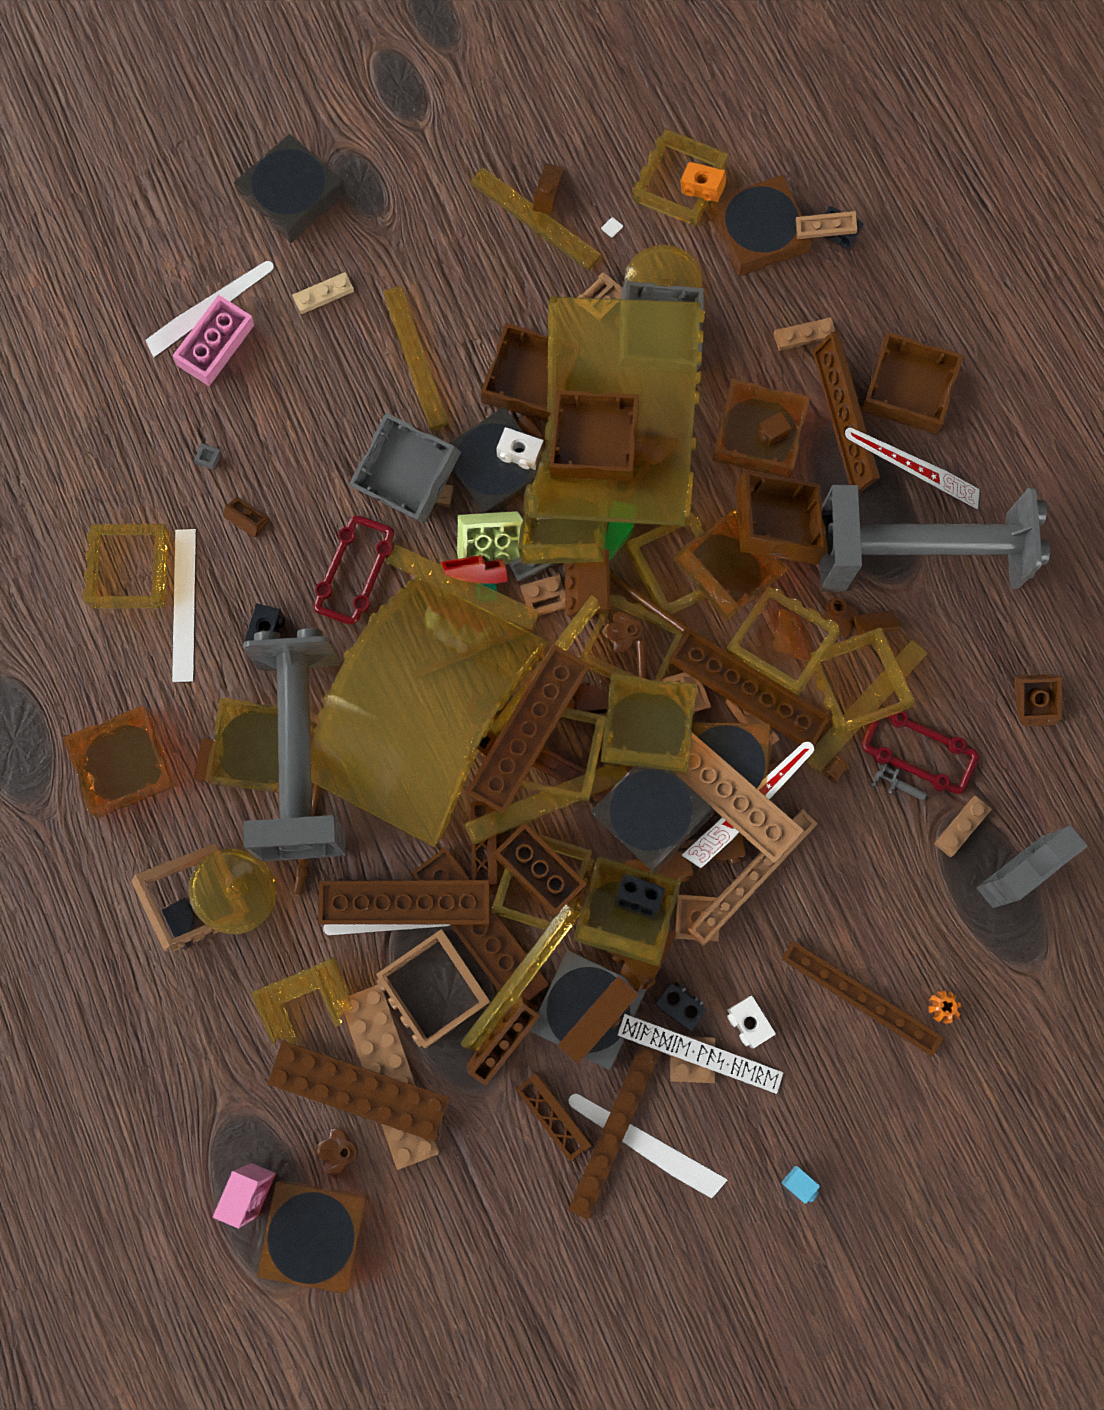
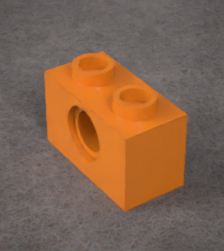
M689 162L680 180L682 193L688 196L700 197L707 201L718 202L726 185L725 170Z

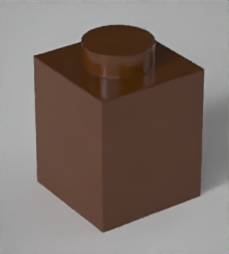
M779 412L760 423L758 436L762 442H765L770 447L788 437L791 426L783 414Z

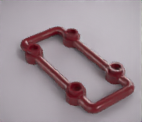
M359 515L351 517L347 526L339 530L338 537L340 543L324 581L319 582L315 587L317 597L314 602V610L320 615L349 625L356 624L360 620L362 613L369 610L370 601L368 598L385 558H388L393 553L391 543L394 538V530L392 527ZM358 523L384 532L386 536L384 540L379 541L376 545L377 558L362 594L356 596L353 600L355 610L352 617L322 607L324 599H328L332 595V580L347 545L352 544L355 540L354 528Z
M886 708L877 709L861 743L862 749L866 753L873 755L878 764L890 763L931 782L933 788L939 792L948 790L955 794L964 793L979 761L978 752L967 746L966 741L962 737L949 738L910 720L907 713L902 710L893 712ZM884 716L890 719L891 724L896 728L906 726L947 745L952 754L964 753L969 755L971 758L959 786L951 783L950 778L945 774L933 775L892 756L891 750L887 747L877 749L871 746L870 742L881 717Z

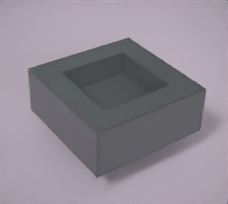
M201 443L194 462L196 465L215 470L222 452L219 449Z

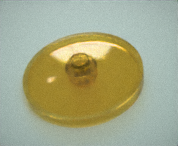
M656 245L642 250L630 261L625 273V282L653 283L664 287L702 288V273L695 259L686 251L670 245Z
M222 849L209 854L197 865L189 882V898L195 913L206 925L219 932L241 934L257 928L268 918L276 901V884L268 867L251 853L239 849Z

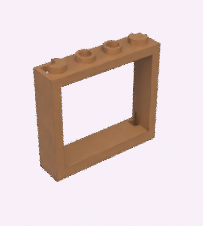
M216 843L135 874L131 881L164 952L170 949L172 951L179 950L185 946L184 943L191 940L193 943L200 941L209 932L216 934L224 930V926L230 923L232 926L244 921L243 918L249 912ZM208 860L234 913L171 939L146 885Z
M442 929L376 974L379 978L376 982L383 992L385 990L390 995L389 1003L394 1010L399 1009L403 1015L400 1017L402 1023L406 1028L411 1027L414 1032L412 1038L419 1047L421 1045L424 1048L429 1047L491 1003ZM437 942H440L479 1000V1003L427 1038L388 979V976Z

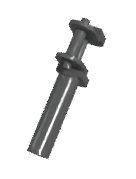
M887 763L884 766L881 765L880 768L882 770L877 772L871 786L874 787L876 781L882 777L890 781L891 786L888 794L891 795L892 790L896 787L924 801L927 793L896 779V776L899 777L900 775L898 773L899 769L896 771L887 767ZM884 771L893 774L892 779L883 775Z

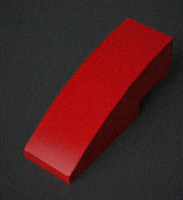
M477 555L441 562L444 574L455 579L473 583L508 582L503 559L484 562L482 556Z

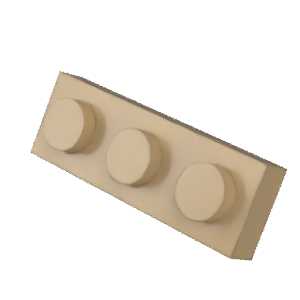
M346 272L297 292L292 296L300 314H304L353 293L354 289Z

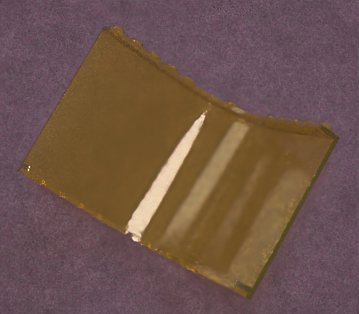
M550 297L548 302L547 412H551V417H548L544 440L546 449H543L541 462L529 494V517L685 526V518H690L694 472H690L691 451L696 450V438L693 437L695 404H699L700 391H696V384H700L701 371H697V364H701L702 351H698V344L703 343V331L699 330L700 323H704L705 310H701V303ZM556 390L583 391L592 394H639V416L633 481L551 477L549 461L551 441L555 430Z
M416 576L412 581L409 580L403 589H399L395 597L391 596L388 603L380 607L377 614L373 613L371 615L368 625L353 647H349L344 654L343 659L345 661L338 672L331 690L323 698L325 705L317 718L319 719V724L312 733L314 739L310 743L311 782L425 843L436 847L444 836L468 773L479 751L477 747L482 738L486 737L494 723L493 717L498 710L501 711L509 697L541 659L548 641L420 576Z

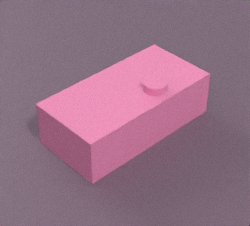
M218 295L173 354L176 365L210 386L254 327L252 316Z
M253 1163L232 1171L213 1218L236 1228H240L257 1218L276 1173Z

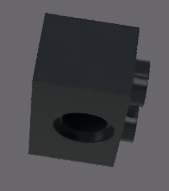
M256 603L244 642L254 640V634L261 632L265 625L271 626L269 631L278 633L279 628H282L285 622L282 611L278 608Z

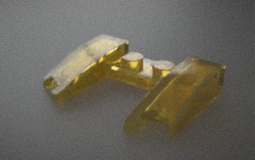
M335 957L251 992L272 1044L276 1043L277 1038L289 1039L290 1043H297L284 1003L319 989L335 1027L342 1023L339 1018L346 1010L349 1012L353 1010Z

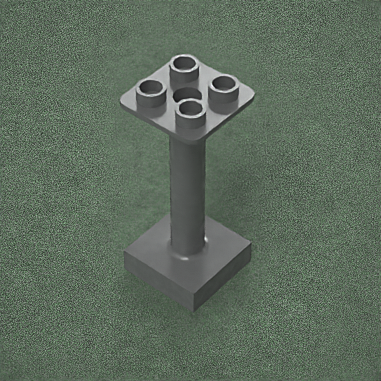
M832 485L822 509L828 551L819 562L821 592H845L862 566L861 555H1008L1011 589H1019L1029 578L1034 577L1035 572L1040 569L1041 565H1046L1049 561L1048 540H1040L1039 525H1043L1046 520V503L1044 500H1037L1035 488H1028L1007 512L1005 524H860L858 485Z
M301 629L297 631V638L280 639V634L277 632H257L254 634V640L243 643V649L258 670H277L280 819L244 821V848L261 862L346 856V831L335 816L312 817L309 668L336 666L339 664V657L330 638L324 637L323 631L319 629Z

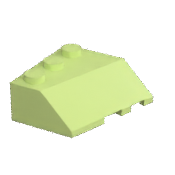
M516 511L458 515V559L481 555L484 562L503 559L506 565L522 557L524 521L519 513Z

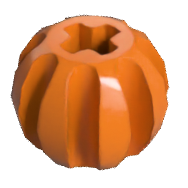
M943 990L937 992L938 997L932 995L929 1001L932 1002L933 1006H928L929 1013H935L933 1019L938 1022L943 1019L945 1024L952 1023V1017L958 1019L961 1013L957 1011V1008H962L961 1001L955 1002L957 997L955 994L949 992L947 995L946 991ZM943 1003L947 1004V1007L945 1008L946 1011L942 1010V1008L944 1007Z

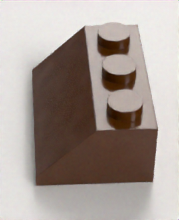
M593 550L581 558L565 561L566 616L588 619L611 610L609 550Z

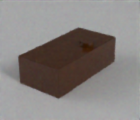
M526 823L521 825L494 852V858L555 919L587 887V884Z
M618 976L562 1039L558 1046L579 1064L610 1027L614 1029L621 1022V1014L639 994Z

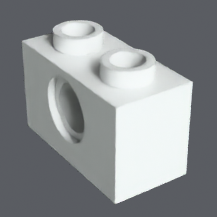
M505 427L497 446V457L507 463H517L524 469L531 468L535 470L544 449L543 440ZM517 448L524 449L521 453L515 452Z
M753 996L745 998L727 1010L729 1012L727 1017L733 1027L737 1026L741 1032L739 1037L745 1046L749 1045L750 1048H755L776 1034ZM747 1017H752L755 1021V1026L751 1030L747 1029L744 1025V1020Z

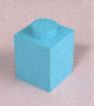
M794 1166L782 1181V1184L805 1204L808 1201L812 1202L819 1193L817 1189L820 1186L797 1166Z

